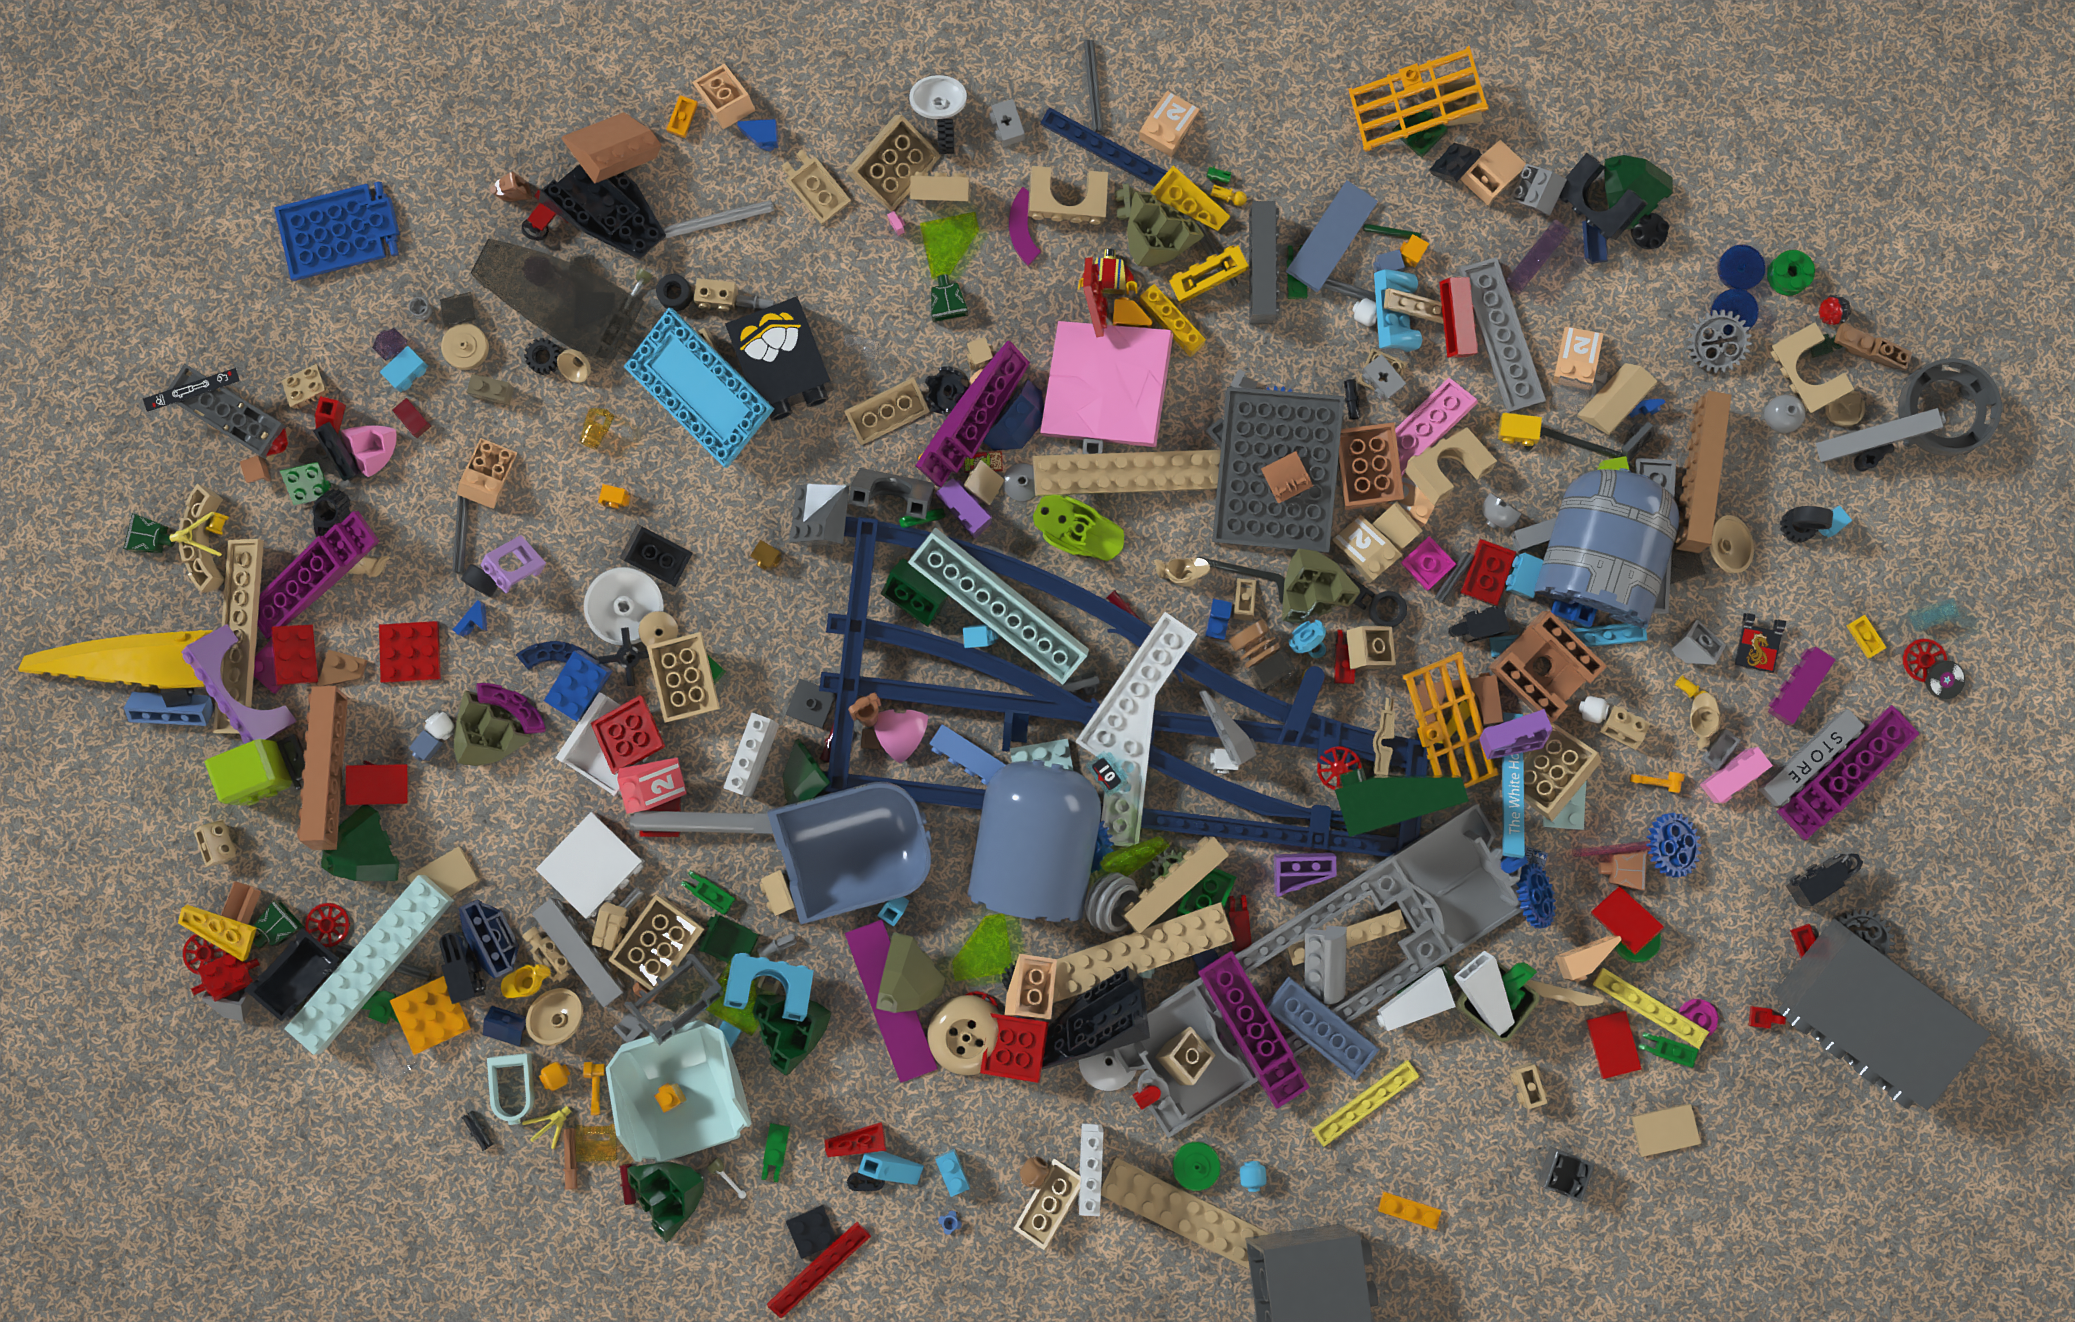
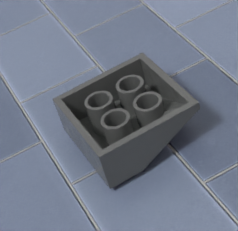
M826 484L796 485L790 543L807 547L843 544L850 486Z

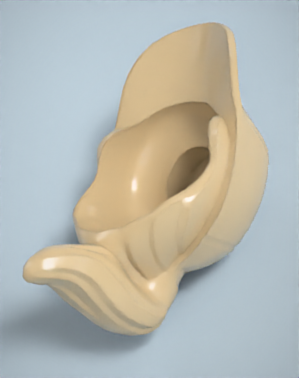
M365 555L348 573L357 575L366 573L368 576L377 577L383 571L390 556L376 559L375 557Z
M1202 558L1172 559L1167 564H1164L1159 559L1154 560L1156 572L1160 578H1169L1176 585L1183 587L1195 585L1198 578L1210 572L1209 563Z
M1701 693L1696 696L1690 714L1691 728L1700 738L1697 741V747L1700 750L1710 745V736L1720 728L1721 713L1718 703L1710 693Z

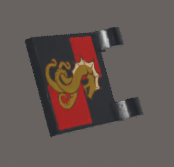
M1744 613L1735 665L1774 673L1786 621L1774 620L1773 630L1752 626L1755 614Z

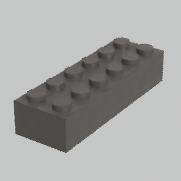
M1252 201L1249 211V324H1273L1280 310V303L1276 302L1280 289L1279 283H1276L1277 276H1279V264H1276L1277 257H1279V245H1276L1277 238H1279V226H1276L1277 219H1279V208H1276V201Z

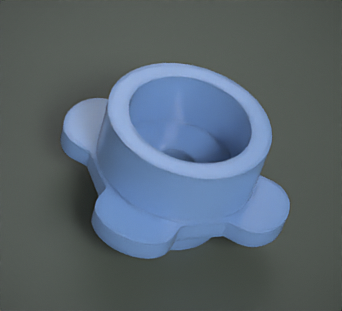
M953 1210L949 1211L945 1216H940L938 1219L939 1224H942L944 1233L947 1235L951 1234L955 1229H960L962 1226L961 1221H958L956 1217L957 1213Z

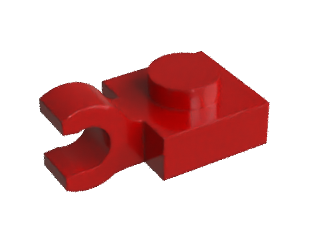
M1750 1006L1748 1026L1771 1029V1023L1786 1025V1017L1772 1015L1773 1009Z

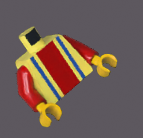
M1105 249L1104 258H1096L1094 263H1098L1100 275H1098L1099 281L1102 280L1104 292L1102 293L1122 295L1126 293L1129 295V291L1133 290L1137 294V283L1129 267L1124 265L1122 259H1115V249ZM1084 273L1079 280L1078 290H1080V287H1083Z

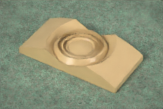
M1533 980L1526 982L1539 996L1568 1002L1571 1005H1596L1603 1003L1604 1000L1601 997Z

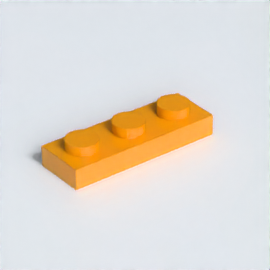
M1385 1191L1382 1193L1377 1210L1435 1230L1437 1229L1442 1212L1441 1209Z

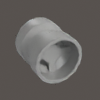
M415 297L409 302V311L417 319L427 320L431 317L433 310L425 299Z

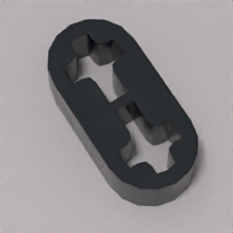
M853 1172L847 1179V1186L852 1191H878L885 1185V1180H882V1183L875 1187L874 1183L867 1182V1180H873L874 1178ZM858 1176V1180H865V1183H859L858 1187H855L851 1180Z

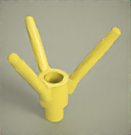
M214 512L205 515L188 528L176 531L175 534L170 535L172 542H184L214 555H222L220 552L192 540V530L213 516Z
M565 1106L561 1111L558 1110L550 1115L523 1121L522 1124L527 1125L551 1119L552 1121L536 1133L530 1141L534 1142L555 1124L557 1129L551 1146L552 1149H555L564 1124L563 1122L572 1111Z

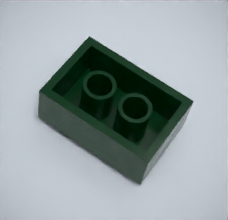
M902 558L891 570L881 595L929 627L941 612L949 595L910 565L909 561Z

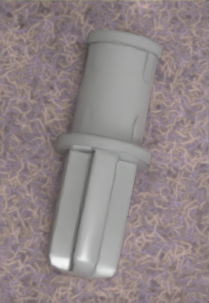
M737 295L736 305L756 311V309L762 310L775 305V301L761 299L758 296Z
M790 934L779 940L774 939L772 943L757 948L760 957L767 958L776 953L781 954V951L796 945L797 940L794 934Z

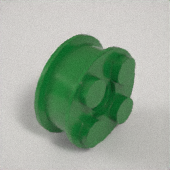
M1799 250L1782 252L1770 263L1767 270V279L1772 289L1785 296L1799 294L1812 283L1815 276V266L1812 259ZM1788 270H1791L1794 276L1789 275Z

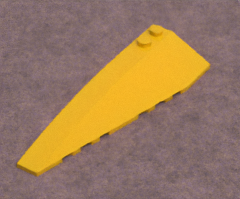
M198 630L140 634L75 643L26 655L23 657L18 670L19 672L34 674L48 672L52 676L65 674L69 678L76 679L78 676L85 677V680L110 683L123 681L127 685L141 683L144 687L157 685L161 689L205 687L202 680L200 681L195 676L191 665L184 661L181 652L187 645L213 631Z

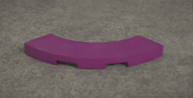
M1022 187L1011 206L1009 234L1017 255L1029 266L1041 251L1033 243L1029 234V191Z
M491 683L476 684L479 703L497 705L511 712L520 721L525 734L545 732L546 728L540 713L524 696L516 691L513 692L502 688L501 685Z

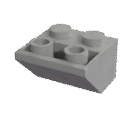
M1526 164L1510 200L1535 211L1551 215L1567 179L1553 171Z

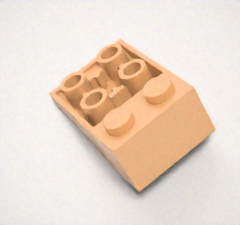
M1499 140L1462 176L1461 181L1482 201L1489 205L1523 171L1526 163L1504 142Z
M480 438L459 481L457 495L494 509L517 452Z

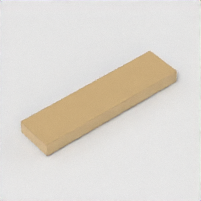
M1391 288L1386 289L1385 309L1444 324L1441 302Z

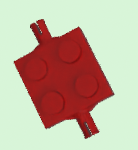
M231 954L216 959L197 968L202 984L190 988L191 992L195 996L206 991L211 995L214 1002L246 988L251 982L253 983L249 970L259 966V961L255 958L245 963Z

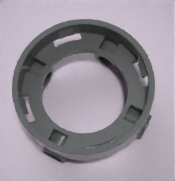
M1957 358L1940 359L1921 369H1916L1908 377L1904 378L1906 383L1901 390L1898 401L1899 419L1918 414V400L1922 391L1930 383L1939 380H1950L1962 385L1959 387L1960 393L1968 401L1974 399L1976 406L1974 422L1970 429L1961 436L1944 438L1930 432L1903 440L1904 446L1910 447L1916 444L1921 449L1939 456L1966 455L1984 444L1996 431L2002 414L2000 392L1991 376L1978 365ZM1949 365V367L1951 368H1958L1960 369V373L1956 371L1942 370V366ZM1986 406H1991L1990 424H1984L1987 414Z

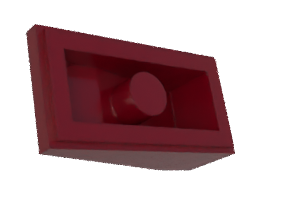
M405 398L392 409L395 415L417 439L431 427L430 423L408 398Z

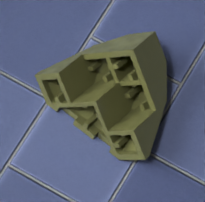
M1135 191L1127 235L1130 254L1138 266L1153 267L1173 260L1204 237L1195 221L1190 218H1182L1178 215L1179 211L1167 203L1165 206L1162 205L1152 193Z
M1298 548L1290 560L1284 581L1282 621L1302 623L1307 621V617L1317 614L1321 616L1330 613L1334 607L1352 605L1360 594V590L1336 562L1317 551Z
M464 691L454 731V753L458 763L480 766L500 761L528 743L532 738L531 734H525L521 723L511 720L509 718L511 714L502 707L494 708L490 704L479 703L477 693Z
M893 933L876 1009L894 1013L918 1010L942 995L945 976L935 968L934 962L927 953L922 952L918 947V942L914 937Z

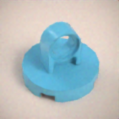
M1315 620L1314 623L1307 621L1299 625L1292 632L1293 638L1292 640L1289 639L1288 642L1293 651L1296 653L1308 652L1313 658H1320L1325 654L1326 647L1322 640L1326 635V628L1319 620ZM1317 645H1321V648L1318 652H1312L1313 648H1315Z

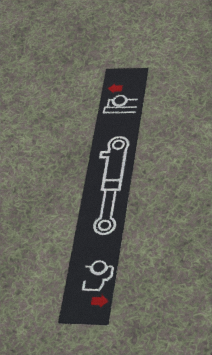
M233 368L143 398L146 411L149 412L239 382L240 379L237 369Z

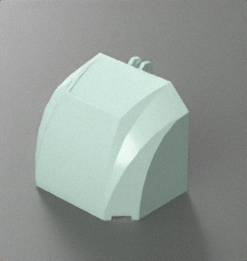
M701 1020L686 1024L660 1046L651 1035L622 1044L606 1067L616 1136L637 1162H641L642 1158L655 1159V1163H661L739 1138L740 1131L752 1124L741 1079L723 1031ZM666 1083H669V1085L678 1083L687 1101L664 1113L654 1095L659 1093L658 1088Z

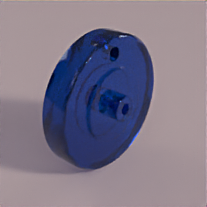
M1743 244L1727 249L1721 255L1717 264V273L1721 282L1734 291H1748L1761 282L1766 270L1765 261L1761 253L1754 247Z
M1729 289L1720 293L1713 300L1710 307V316H1712L1713 310H1716L1718 315L1721 310H1725V315L1732 311V317L1740 315L1738 321L1745 320L1746 322L1743 327H1750V329L1755 325L1759 315L1756 299L1752 294L1743 289ZM1727 324L1723 328V333L1729 335L1732 332V327Z

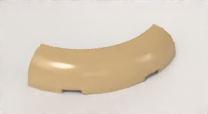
M196 484L185 505L187 507L184 517L180 519L179 531L188 528L211 511L216 512L223 499L207 487ZM211 517L192 530V540L206 547H209V531L205 530V527H208ZM184 542L179 543L181 559L187 567L188 576L201 592L213 591L225 582V578L217 569L211 553Z

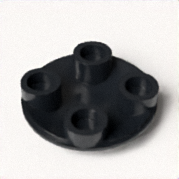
M1651 212L1648 216L1644 215L1638 220L1639 224L1631 229L1632 239L1638 246L1643 249L1653 250L1665 243L1670 227L1669 223L1660 215Z

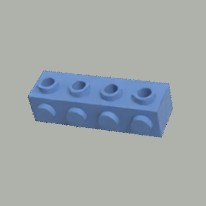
M132 692L124 706V710L129 722L207 726L214 712V707L208 695H192L190 704L166 707L161 693Z
M943 724L929 743L932 746L931 750L939 756L945 754L949 757L947 761L957 767L959 764L966 768L964 772L972 777L978 775L982 778L981 782L986 786L993 775L1005 766L1004 763Z

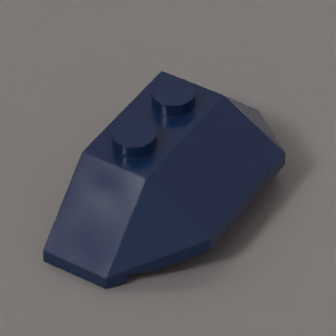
M1027 379L1001 410L983 442L993 451L1022 449L1042 425L1044 413L1042 391Z
M478 899L459 907L462 931L479 965L494 979L512 971L519 944L503 912Z

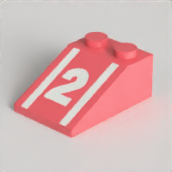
M678 757L619 769L617 781L626 814L645 811L687 794Z

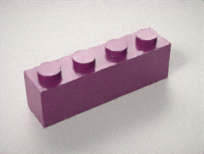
M1816 646L1807 648L1801 654L1800 658L1802 661L1799 665L1796 664L1790 671L1792 676L1788 681L1783 682L1779 688L1780 694L1778 697L1775 696L1769 703L1771 708L1768 713L1786 725L1795 723L1836 660Z

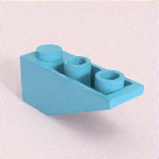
M879 1151L864 1153L858 1173L878 1180L917 1185L924 1165Z

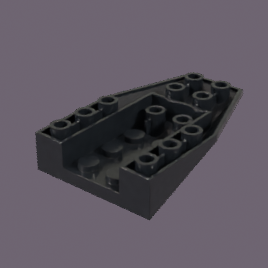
M579 164L559 182L552 180L540 190L539 202L582 232L638 260L666 237L664 230L639 187L624 172L594 183Z
M1126 966L1080 995L1048 1027L1042 1070L1149 1039L1150 1032L1143 978L1129 966Z

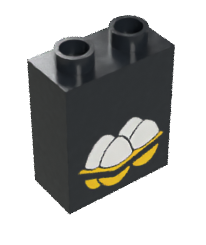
M798 296L725 323L746 381L774 408L773 412L769 415L771 421H778L790 416L793 413L791 406L805 401L807 407H814L829 400L827 392L833 391L834 388Z

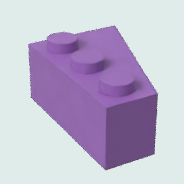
M952 478L936 492V497L971 536L976 539L992 524V516L985 508L982 509L980 507L979 501L972 494L969 495L965 491L966 488L960 480L956 482Z
M1545 709L1496 726L1487 727L1483 730L1479 740L1488 760L1543 749L1553 729Z
M1333 853L1274 854V893L1277 897L1336 876V856Z

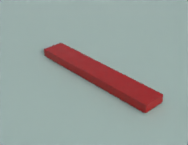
M857 1221L767 1303L768 1308L779 1318L784 1317L871 1237L870 1233Z

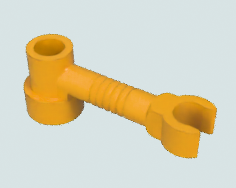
M1669 772L1668 779L1631 774L1630 782L1669 787V792L1680 793L1685 774Z
M584 1062L583 1076L584 1078H592L591 1115H599L600 1076H605V1064Z

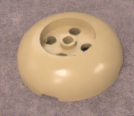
M962 995L947 1000L935 1011L928 1027V1044L932 1055L943 1068L959 1075L980 1074L984 1051L988 1047V1058L998 1040L999 1028L997 1018H992L990 1013L1000 1015L1001 1013L992 1003L977 996ZM970 1020L975 1021V1022H976V1027H975V1028L969 1027V1026H968V1021H970ZM951 1028H956L958 1034L952 1036V1034L949 1033V1030ZM963 1035H969L970 1040L966 1041V1039H963ZM982 1039L985 1046H976L975 1041ZM959 1046H963L965 1048L964 1054H959L957 1052V1048Z

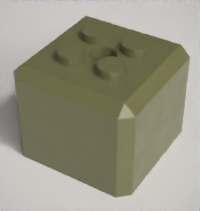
M1497 962L1502 977L1509 970ZM1526 983L1519 988L1525 992V995L1519 1006L1515 1010L1511 1009L1514 1024L1509 1027L1508 1031L1499 1036L1485 1024L1462 988L1453 998L1456 1006L1454 1008L1492 1039L1501 1042L1511 1039L1540 1000L1539 994Z

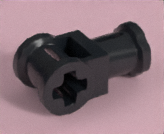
M1891 443L1870 449L1856 456L1853 461L1854 467L1858 471H1866L1876 467L1886 454L1894 452V445Z

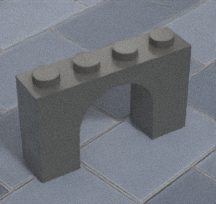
M859 468L850 486L848 504L868 507L873 497L892 495L908 502L907 516L925 519L933 501L935 484L933 482Z

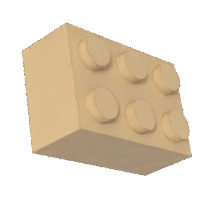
M915 172V176H911L910 199L970 201V177H966V173H954V177H947V173L935 172L934 176H928V172Z

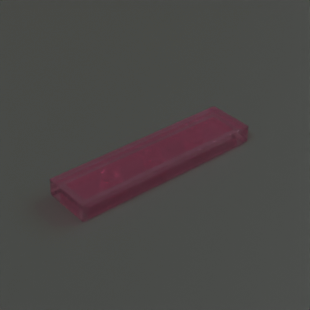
M1650 840L1572 849V856L1583 857L1651 849V847L1646 846V844L1650 843Z

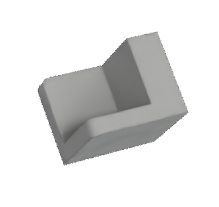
M1239 369L1230 387L1255 389L1257 382L1246 377V372Z
M631 1013L613 1027L627 1043L637 1040L646 1030Z

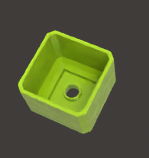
M265 739L253 740L204 761L218 801L224 804L250 806L260 802L259 800L262 798L278 795V792L289 788L292 784V779L275 741Z

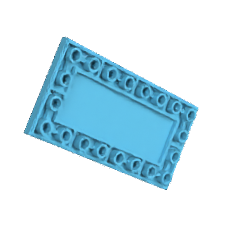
M670 307L624 365V368L724 468L730 466L774 410L721 355Z

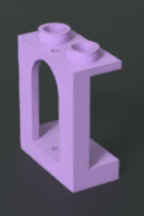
M521 535L487 553L481 563L483 570L491 576L496 585L505 593L509 592L512 585L533 574L535 577L539 575L546 565V562ZM513 552L524 565L515 571L507 572L499 566L498 561L503 556Z

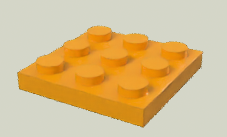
M444 976L390 1000L414 1055L471 1029L460 1003L452 1004Z

